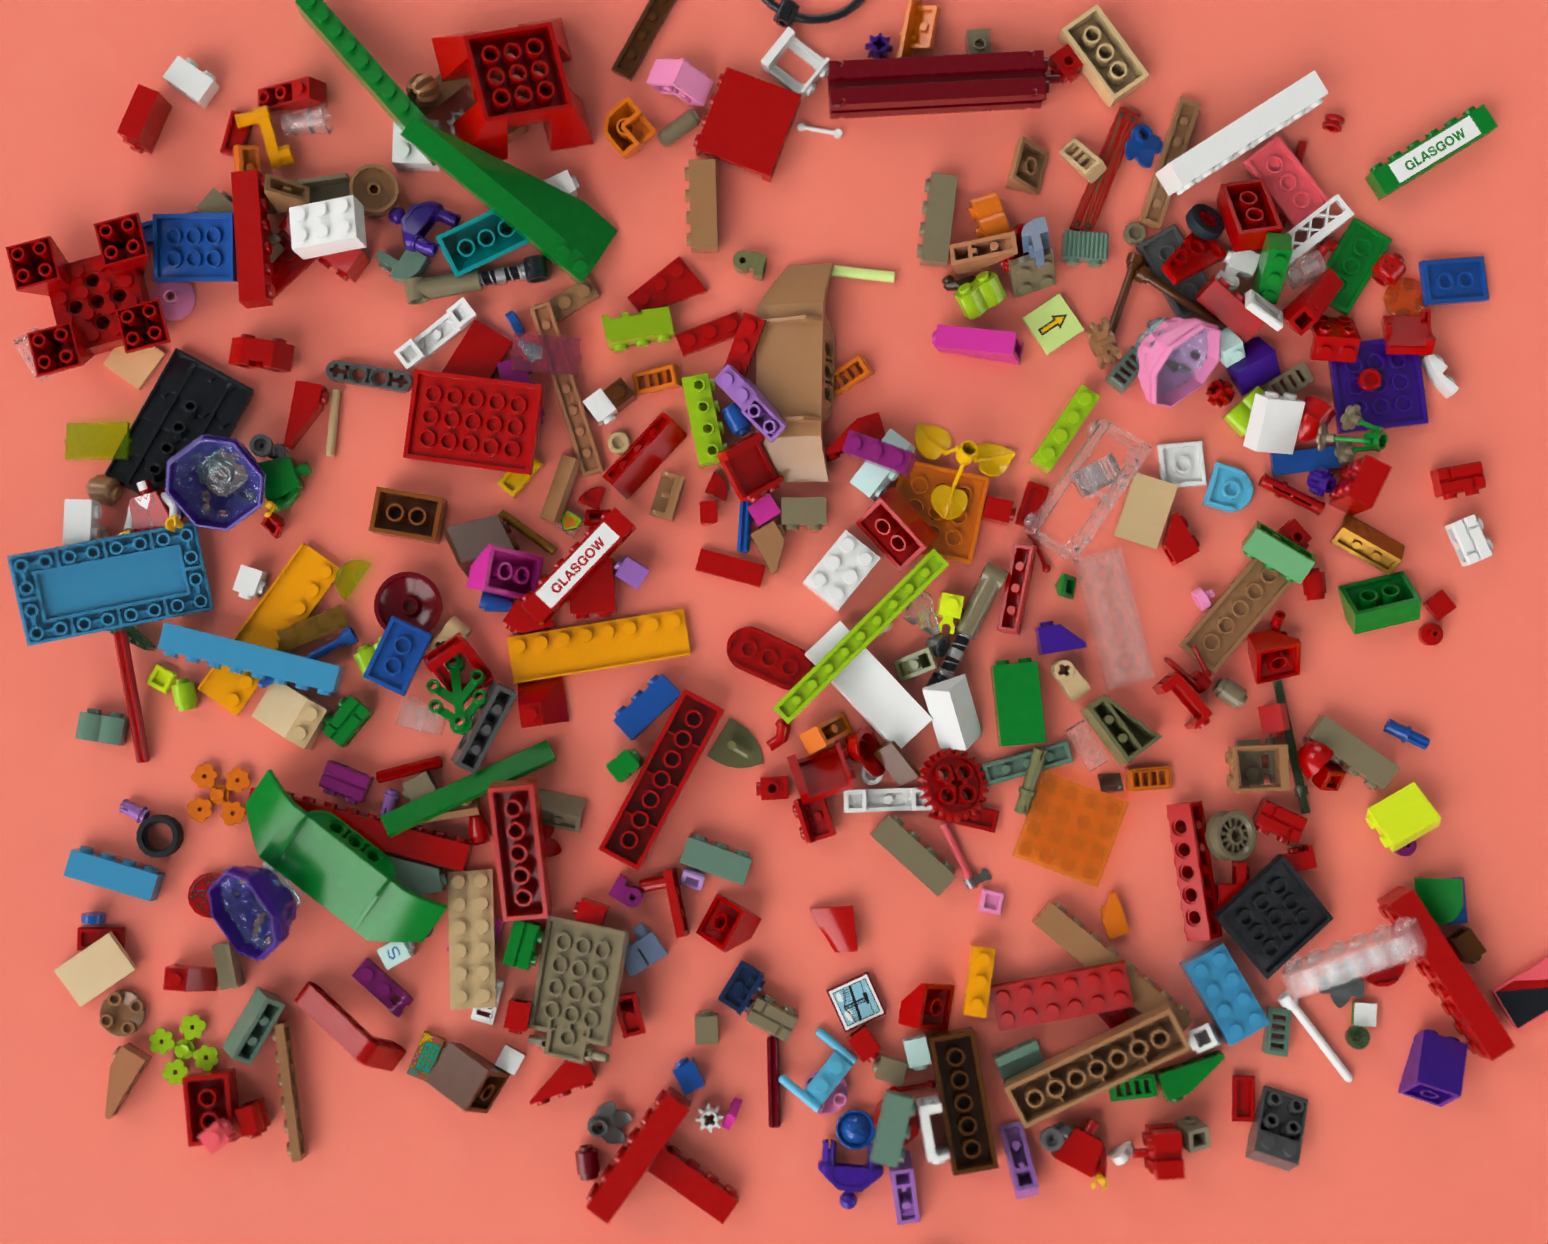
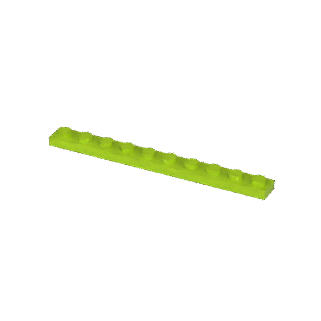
M933 548L773 709L789 724L949 563Z

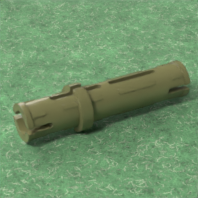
M1036 746L1033 748L1024 782L1018 790L1020 792L1018 801L1014 808V811L1019 814L1024 812V815H1028L1031 801L1037 793L1035 789L1048 752L1046 749Z

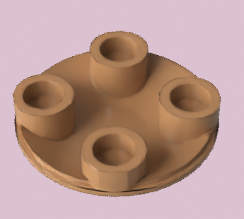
M121 990L111 993L101 1006L100 1025L116 1036L131 1035L138 1031L144 1023L146 1017L145 1004L132 991Z

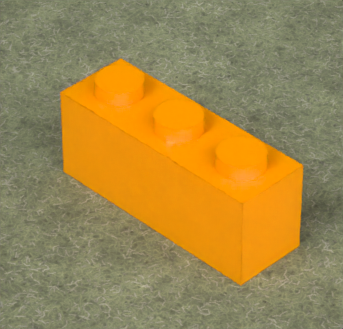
M970 944L961 1008L963 1015L987 1017L996 951L993 947Z

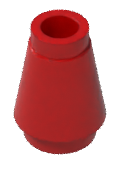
M479 811V815L469 816V840L472 841V845L490 842L491 833L482 815V811Z

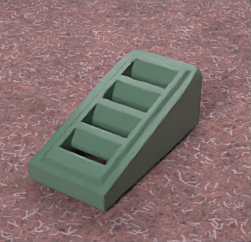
M1134 346L1130 348L1104 380L1120 394L1128 388L1139 372V364L1130 357L1131 354L1137 357L1138 350ZM1125 362H1130L1137 369L1134 371ZM1123 367L1131 376L1128 377L1120 368ZM1117 373L1125 379V384L1114 375Z
M1268 1006L1266 1017L1270 1024L1264 1028L1261 1051L1266 1054L1288 1057L1291 1010ZM1273 1014L1284 1016V1020L1273 1019ZM1272 1024L1283 1025V1028H1272ZM1272 1033L1281 1034V1039L1271 1037ZM1271 1043L1280 1044V1048L1271 1047Z

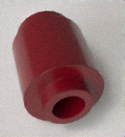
M591 1144L579 1146V1150L575 1152L577 1174L580 1175L582 1181L598 1178V1172H600L598 1149L593 1148Z

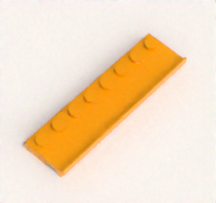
M302 543L233 639L285 652L277 630L310 617L343 570L307 544ZM222 665L221 669L212 667L197 689L235 716H239L258 690V682L261 679L251 677L252 672L244 671L243 674L230 672V667Z
M684 609L507 637L513 684L691 655Z

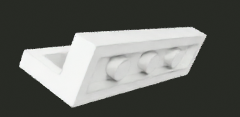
M1339 194L1335 195L1286 233L1291 236L1292 249L1293 246H1298L1293 250L1288 266L1354 215ZM1334 202L1343 211L1339 216L1329 215L1330 205ZM1313 218H1324L1322 229L1311 228ZM1296 231L1307 232L1304 243L1294 242Z

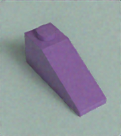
M1017 1121L999 1125L1016 1200L1039 1195V1185L1022 1122Z
M906 1150L904 1160L899 1162L898 1168L889 1166L898 1225L920 1222L910 1151Z

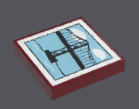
M867 971L826 990L845 1033L886 1014Z

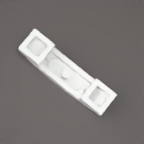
M464 297L449 307L445 315L415 339H409L394 351V354L407 370L415 367L445 346L477 316Z
M917 788L855 789L843 791L844 813L931 810L932 806H924L927 799H920L924 791L917 790Z

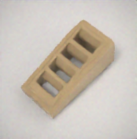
M1075 137L1058 152L1090 184L1107 169L1103 160ZM1078 147L1079 149L1070 157L1069 155Z

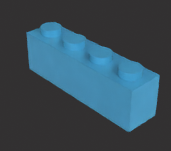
M87 846L71 849L63 876L143 900H157L165 873L158 872V867L151 865L141 867L137 865V861L126 858L121 861L115 859L116 855L107 852L97 854L94 853L93 848Z

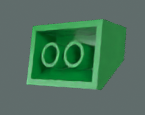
M1403 571L1338 586L1345 618L1354 635L1420 619L1421 598Z

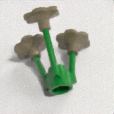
M1355 404L1354 406L1349 405L1341 416L1342 430H1352L1356 425H1362L1371 429V431L1366 432L1363 438L1336 436V434L1328 433L1327 424L1323 423L1319 426L1316 442L1318 444V451L1326 449L1327 442L1335 443L1336 441L1334 455L1338 458V462L1341 465H1345L1353 461V455L1357 452H1381L1387 445L1388 436L1386 432H1382L1383 427L1364 421L1361 417V407ZM1351 442L1364 443L1367 446L1356 447Z

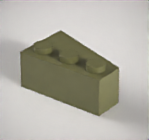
M1106 695L1096 698L1080 710L1119 765L1129 763L1162 737L1157 732L1155 733L1146 727L1142 721L1135 719L1127 713V710Z

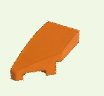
M1114 889L1110 890L1105 906H1102L1099 910L1102 914L1101 920L1109 940L1130 932L1117 894Z

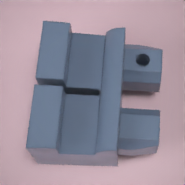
M644 922L633 928L638 940L631 943L628 939L624 967L630 977L635 976L668 954V950L661 943L655 931H650Z

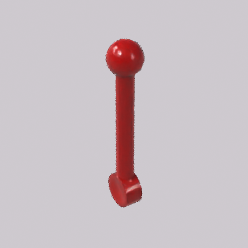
M1030 529L1027 532V536L1032 539L1034 546L1037 547V553L1043 565L1042 571L1048 573L1051 567L1044 559L1035 537L1036 531Z
M929 1080L927 1083L900 1088L891 1086L889 1090L903 1092L926 1087L933 1089L936 1083L933 1080Z

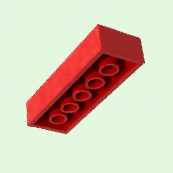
M538 778L492 782L487 789L503 922L549 918L552 912V901Z
M671 1086L666 1091L664 1089L660 1091L654 1102L655 1107L647 1109L641 1118L640 1124L642 1125L640 1128L635 1126L626 1141L628 1145L626 1147L622 1145L613 1159L615 1163L606 1166L599 1179L601 1181L600 1184L595 1182L585 1198L588 1201L585 1207L607 1225L690 1111L692 1102Z

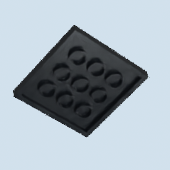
M1278 854L1213 914L1215 919L1266 979H1269L1334 919L1281 854Z

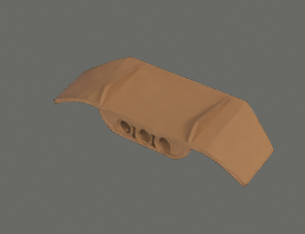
M833 263L788 265L757 306V317L767 321L757 345L756 387L773 405L787 425L773 443L764 435L765 440L760 443L779 476H783L784 483L830 481L824 450L823 422L830 418L834 404L835 338L832 327L825 318L826 296L834 268ZM755 427V433L760 432V431Z

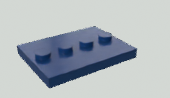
M233 213L153 214V282H238Z

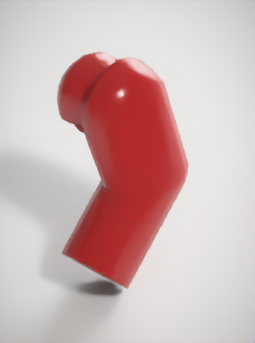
M1332 236L1325 237L1312 253L1309 260L1318 265L1328 251H1334L1337 248L1338 241Z
M1278 610L1275 612L1270 622V629L1287 635L1286 631H1281L1282 623L1286 617L1283 611Z
M783 718L778 719L775 723L777 727L776 736L766 742L771 751L789 739L791 726Z

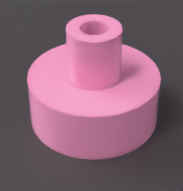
M1198 587L1191 592L1195 604L1201 611L1211 607L1209 599L1215 596L1211 589L1204 592Z

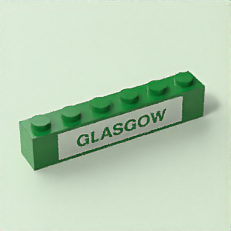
M1483 104L1478 108H1475V106L1470 107L1462 113L1463 117L1457 120L1454 117L1444 124L1445 128L1438 131L1436 128L1426 134L1425 137L1427 139L1424 141L1416 140L1407 146L1408 150L1401 154L1398 151L1388 158L1389 162L1383 165L1380 162L1370 168L1371 173L1365 180L1378 200L1388 196L1496 129L1498 125Z

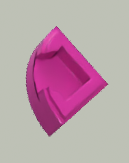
M737 1097L733 1099L722 1123L723 1128L730 1130L743 1100Z

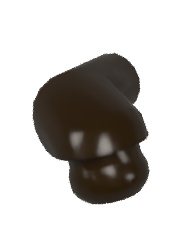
M949 275L942 279L945 290L958 291L962 284L972 283L976 278L974 275L954 281V277Z

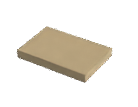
M1134 472L1113 536L1157 549L1178 485Z
M110 931L53 971L81 1007L138 967Z

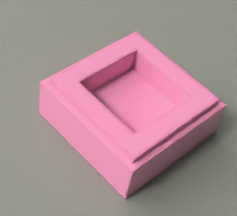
M982 888L978 911L1001 915L1005 893Z

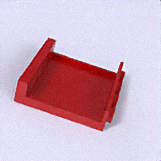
M727 67L725 73H721L718 78L717 86L719 88L717 94L713 93L709 102V106H711L709 114L705 113L702 119L701 126L703 129L701 135L697 134L693 146L695 147L696 155L699 156L700 153L759 174L762 176V180L770 182L801 104V94Z

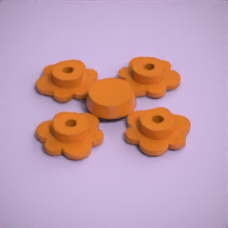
M206 763L203 766H196V772L191 775V780L197 783L198 788H211L209 792L210 800L196 797L195 801H190L187 804V809L190 811L189 817L196 819L199 823L205 822L207 817H210L213 813L210 809L213 802L216 805L223 804L224 811L220 813V817L224 819L225 825L241 824L243 822L242 818L246 816L244 814L245 808L241 807L239 801L232 803L227 802L230 797L229 790L241 793L243 789L250 787L251 781L248 779V771H242L240 767L232 768L231 773H227L225 776L227 780L225 787L224 785H215L218 773L213 771L214 767L212 764Z

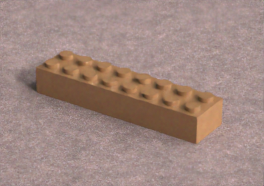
M1166 1002L1003 1080L1004 1090L1026 1129L1192 1049L1169 1003Z

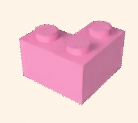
M667 57L666 59L655 60L646 83L661 94H673L689 105L704 106L714 82L707 77V73L691 66V61L685 58L677 60Z

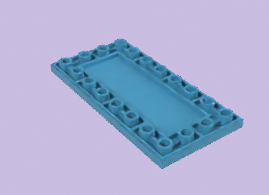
M192 522L184 523L181 529L175 527V532L166 529V527L7 556L27 646L214 610L198 531Z

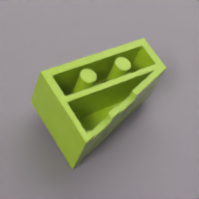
M669 306L641 310V313L629 315V312H623L621 317L609 319L608 315H601L610 351L623 352L628 350L627 347L635 345L637 348L649 346V342L654 341L666 343L675 337Z

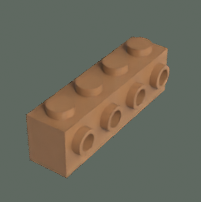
M715 159L689 160V167H685V181H689V189H685L686 203H690V211H686V225H691V233H687V246H691L692 253L719 252Z

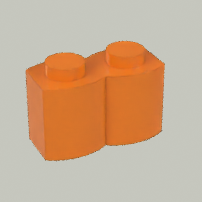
M996 191L970 200V207L967 210L970 219H975L978 226L975 228L978 239L1011 232Z

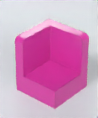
M770 494L762 497L747 508L758 528L763 527L781 515L780 509Z

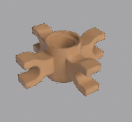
M1106 317L1101 318L1102 325H1096L1094 321L1091 322L1090 328L1092 331L1089 328L1085 329L1086 338L1089 340L1092 353L1095 357H1098L1097 365L1101 370L1105 369L1104 363L1116 364L1114 356L1117 359L1122 358L1121 350L1118 348L1113 332L1109 330L1110 325Z

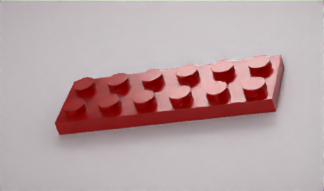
M1124 960L991 985L990 988L999 1031L1134 1007Z

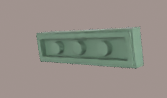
M1068 740L1040 747L1048 751L1041 771L1074 762ZM1033 750L981 764L982 771L986 772L984 778L988 780L986 785L990 786L1025 776Z

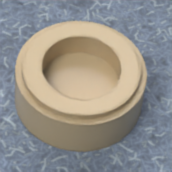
M623 432L611 434L608 438L610 451L614 454L622 455L630 447L629 437Z

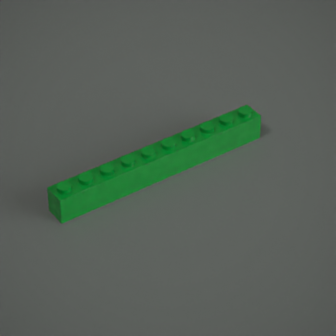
M323 0L295 1L304 20L402 131L414 116L432 125ZM427 158V160H428L433 166L436 165V164L433 163L429 158Z

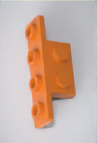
M908 0L907 8L904 10V25L900 31L899 51L896 53V58L912 57L913 51H933L940 15V8L937 5H921L922 0Z

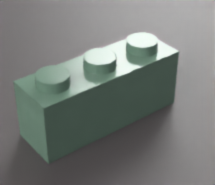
M694 834L693 837L688 836L679 863L744 885L753 859L749 857V852L737 849L736 852L728 850V845L718 841L715 842V845L706 842L707 837L699 834Z
M259 987L256 988L222 1046L231 1059L251 1065L285 1007L283 1001L275 993Z
M885 1089L869 1155L871 1162L898 1168L899 1162H903L906 1151L905 1148H902L904 1139H909L911 1126L908 1125L910 1116L914 1117L917 1103L913 1102L914 1098L912 1095Z

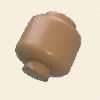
M106 475L93 477L89 480L86 487L90 500L97 501L105 506L114 505L123 495L120 482L116 478Z

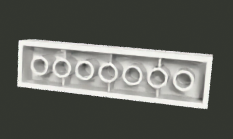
M1314 70L1177 157L1156 172L1155 175L1168 196L1175 192L1177 195H1180L1213 172L1221 169L1249 149L1257 146L1282 128L1324 102L1322 98L1329 92Z

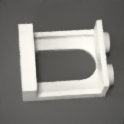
M787 27L761 60V68L790 91L801 94V99L803 100L806 95L810 96L817 87L816 82L820 78L824 79L827 76L830 58L827 57L824 60L795 37L794 30ZM788 48L814 68L815 73L806 84L799 83L776 65Z

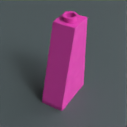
M938 324L937 331H934L932 335V344H934V347L939 352L1020 365L1024 343L1017 332Z

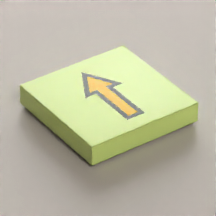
M1057 294L1022 318L1046 355H1049L1084 331V328L1060 294Z

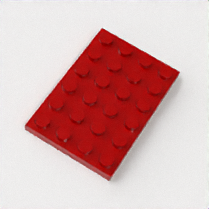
M415 369L403 458L532 475L545 386Z

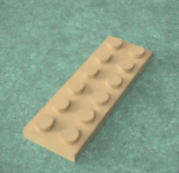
M494 870L447 872L450 1010L497 1007Z

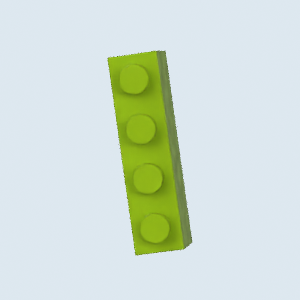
M1081 384L1029 462L1048 474L1101 396Z

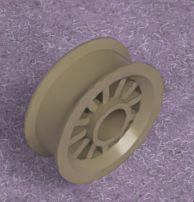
M1220 811L1215 813L1210 818L1205 833L1206 843L1210 852L1216 858L1224 861H1241L1246 859L1253 852L1256 844L1255 825L1252 819L1242 811Z

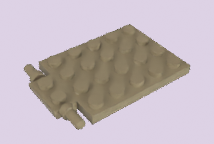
M550 915L547 918L528 1027L546 1032L547 1036L529 1035L528 1044L540 1046L544 1050L545 1055L587 1065L588 1061L593 1062L595 1060L608 1063L610 1054L597 1051L596 1048L590 1047V1044L611 1047L629 931L579 922Z

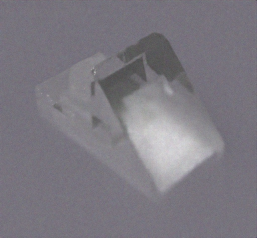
M923 590L906 607L902 617L913 625L918 623L922 631L935 636L941 633L932 597Z

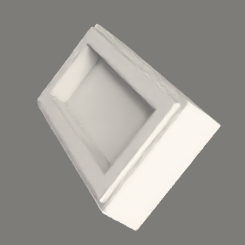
M1252 289L1245 293V308L1276 331L1283 328V312Z

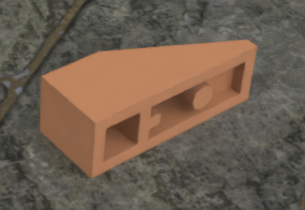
M1015 231L949 245L951 265L956 275L982 270L1018 254Z
M131 1043L122 1047L119 1046L112 1055L114 1060L109 1069L105 1118L108 1120L118 1114L152 1056Z

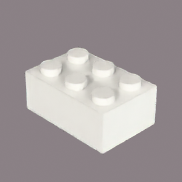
M354 195L289 207L292 250L303 260L367 247L364 207Z
M845 530L803 581V585L838 612L881 558Z

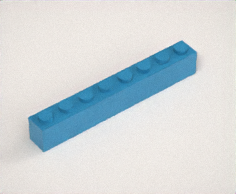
M165 622L157 649L164 650V655L177 658L178 654L186 656V661L199 663L200 660L208 661L207 666L221 669L222 665L230 667V672L243 674L244 671L252 672L251 677L265 680V676L274 678V683L287 685L288 681L296 683L295 688L306 691L309 690V687L318 689V694L330 696L331 692L338 693L345 669L342 666Z

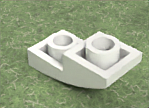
M1433 353L1432 355H1425L1421 362L1432 384L1445 398L1454 395L1459 387L1455 385L1456 382L1453 378L1442 374L1448 368L1444 364L1443 358Z

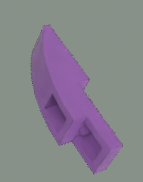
M727 364L713 380L742 409L741 412L771 443L787 427L780 414L749 379H745L731 364Z

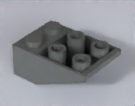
M1264 1086L1256 1109L1255 1122L1252 1123L1249 1132L1245 1157L1286 1171H1290L1298 1166L1308 1099Z

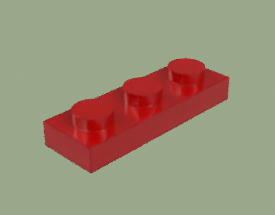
M736 311L676 334L675 337L683 357L735 338L741 322L738 312Z
M744 312L724 367L727 364H731L744 378L746 377L767 320Z

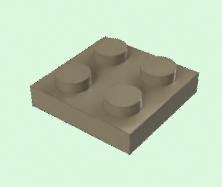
M1051 247L1044 249L1045 266L1036 267L1034 258L1030 259L1029 254L1008 261L1011 292L1014 298L1056 284L1054 252Z

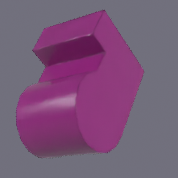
M620 873L608 895L628 907L639 906L643 899V893L639 887L627 885L628 877Z

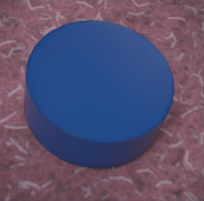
M105 912L82 913L81 922L83 924L104 923Z

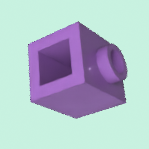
M626 555L624 559L620 557L614 566V569L617 570L615 576L637 590L650 571L649 568L629 555Z

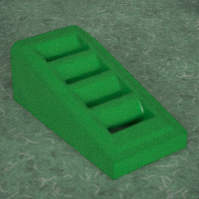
M1152 1071L1144 1072L1121 1083L1120 1095H1117L1116 1086L1108 1089L1111 1102L1158 1096L1155 1075ZM1144 1080L1148 1081L1149 1090H1145ZM1134 1081H1138L1140 1090L1138 1092L1135 1090ZM1125 1082H1129L1130 1093H1126Z

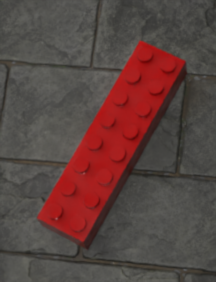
M684 688L598 850L637 871L641 869L725 711L724 709Z
M1398 886L1376 900L1380 905L1378 910L1385 919L1388 918L1393 925L1390 927L1392 932L1404 942L1403 948L1405 952L1417 962L1415 966L1418 972L1423 977L1426 976L1430 982L1428 984L1429 989L1435 996L1440 997L1443 1002L1441 1003L1442 1009L1447 1015L1453 1017L1455 1029L1466 1037L1468 1049L1481 1058L1484 1057L1494 1061L1514 1048L1515 1044L1414 889Z

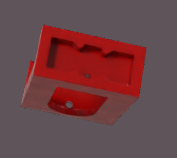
M458 632L423 657L428 670L433 672L451 693H453L451 674L443 664L460 652L466 657L474 670L479 669L485 675L484 683L479 685L475 691L488 687L491 681L494 680L491 670L461 632ZM477 675L475 680L479 679L481 675ZM467 682V683H461V684H462V691H463V689L466 687V685H467L469 682Z

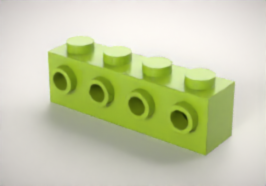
M708 373L681 378L699 466L703 468L721 464L716 454L728 447L727 443L722 444L721 435L725 433L722 421H717L716 414L720 413L718 400H713L712 392L716 391L713 378L709 379Z

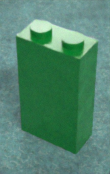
M1020 658L1018 663L1009 664V660L995 661L996 665L990 666L999 747L1046 742L1038 661L1032 662L1031 658Z

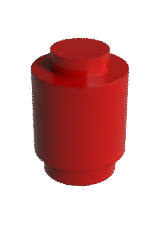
M1312 568L1302 581L1304 595H1306L1307 601L1325 599V593H1327L1325 572H1320L1319 568Z

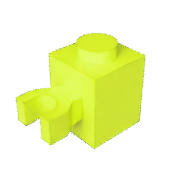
M944 592L940 594L936 616L942 617V620L937 626V632H941L942 626L947 624L950 627L949 634H954L955 626L953 620L961 618L964 596Z

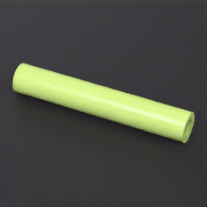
M834 265L831 276L894 283L895 272Z

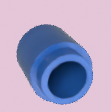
M736 403L722 410L724 414L723 419L733 436L738 435L742 437L751 431L749 427L752 426V423L741 412L742 409Z

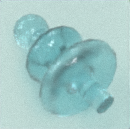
M524 339L518 341V346L524 348L523 353L528 355L530 362L543 358L540 345L535 346L533 342L526 343Z

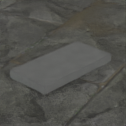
M1175 224L1136 246L1138 253L1145 258L1144 263L1146 266L1151 268L1150 271L1154 277L1205 309L1196 300L1195 296L1208 281L1203 271L1173 285L1161 270L1167 259L1185 241ZM1163 293L1177 318L1188 319L1195 315V313Z

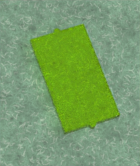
M67 423L66 439L64 440L66 444L65 460L128 459L129 443L131 442V439H129L130 423Z

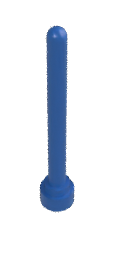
M349 626L342 630L338 638L303 657L317 660L342 645L352 646L359 641L355 632ZM266 676L265 680H259V687L265 688L274 683V678Z

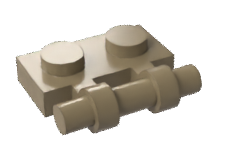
M1275 738L1265 739L1266 745H1275ZM1259 739L1235 741V746L1260 745ZM1273 751L1237 752L1239 786L1264 784L1263 775H1269L1270 784L1275 783ZM1267 754L1268 768H1262L1261 755Z

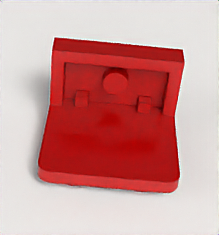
M1322 315L1311 327L1314 337L1309 355L1310 359L1356 363L1361 337L1354 320L1348 316L1328 317Z

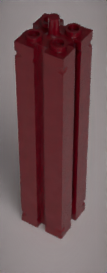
M1035 50L1034 52L1016 51L843 60L842 62L829 61L828 93L830 119H839L840 117L846 119L1020 110L1026 108L1039 109L1043 103L1042 101H1046V94L1049 93V84L1060 83V74L1045 75V72L1048 71V59L1044 58V50Z

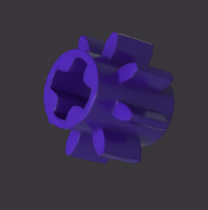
M881 32L876 37L870 35L869 40L871 43L865 44V49L870 50L868 59L871 57L874 59L888 58L887 52H892L893 46L888 45L890 37H883ZM877 45L881 46V50H877Z
M1322 467L1319 468L1318 472L1312 471L1307 478V485L1310 487L1309 491L1323 497L1324 492H1332L1336 484V480L1333 477L1334 473Z

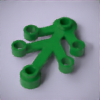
M457 654L445 663L451 673L453 693L443 688L436 679L429 680L426 687L431 694H437L454 705L455 714L444 708L438 699L430 701L428 705L429 710L433 714L440 715L450 722V729L455 734L464 735L471 730L473 723L471 718L480 706L487 702L488 696L483 690L475 691L485 681V675L479 669L471 672V680L462 691L460 673L465 668V662ZM477 675H481L479 679L475 680ZM434 684H437L435 689H431ZM472 695L474 701L464 711V703ZM479 695H483L482 699L477 700ZM439 704V707L434 710L433 707ZM464 720L461 725H457L459 721Z

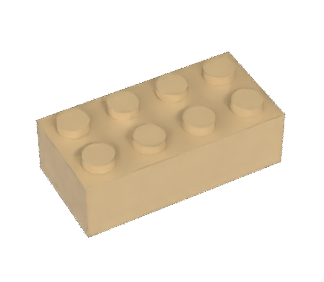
M1098 4L1061 29L1058 40L1063 47L1066 44L1070 45L1084 64L1081 69L1082 73L1109 109L1147 81L1149 73Z

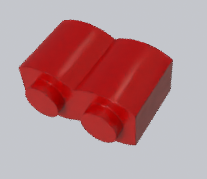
M264 1097L246 1102L234 1110L242 1137L247 1136L248 1139L259 1137L271 1125Z

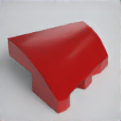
M853 905L810 908L811 915L834 952L858 951Z

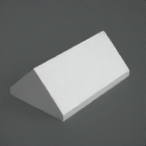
M962 674L922 688L929 715L933 718L932 725L939 747L941 749L967 750L982 735L966 675Z

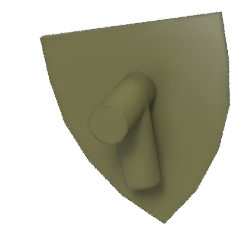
M729 718L708 757L720 764L734 768H748L763 764L761 750L754 736L743 725Z

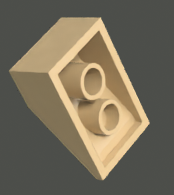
M272 683L263 695L252 717L299 747L311 749L324 727L323 721L333 710L288 684Z

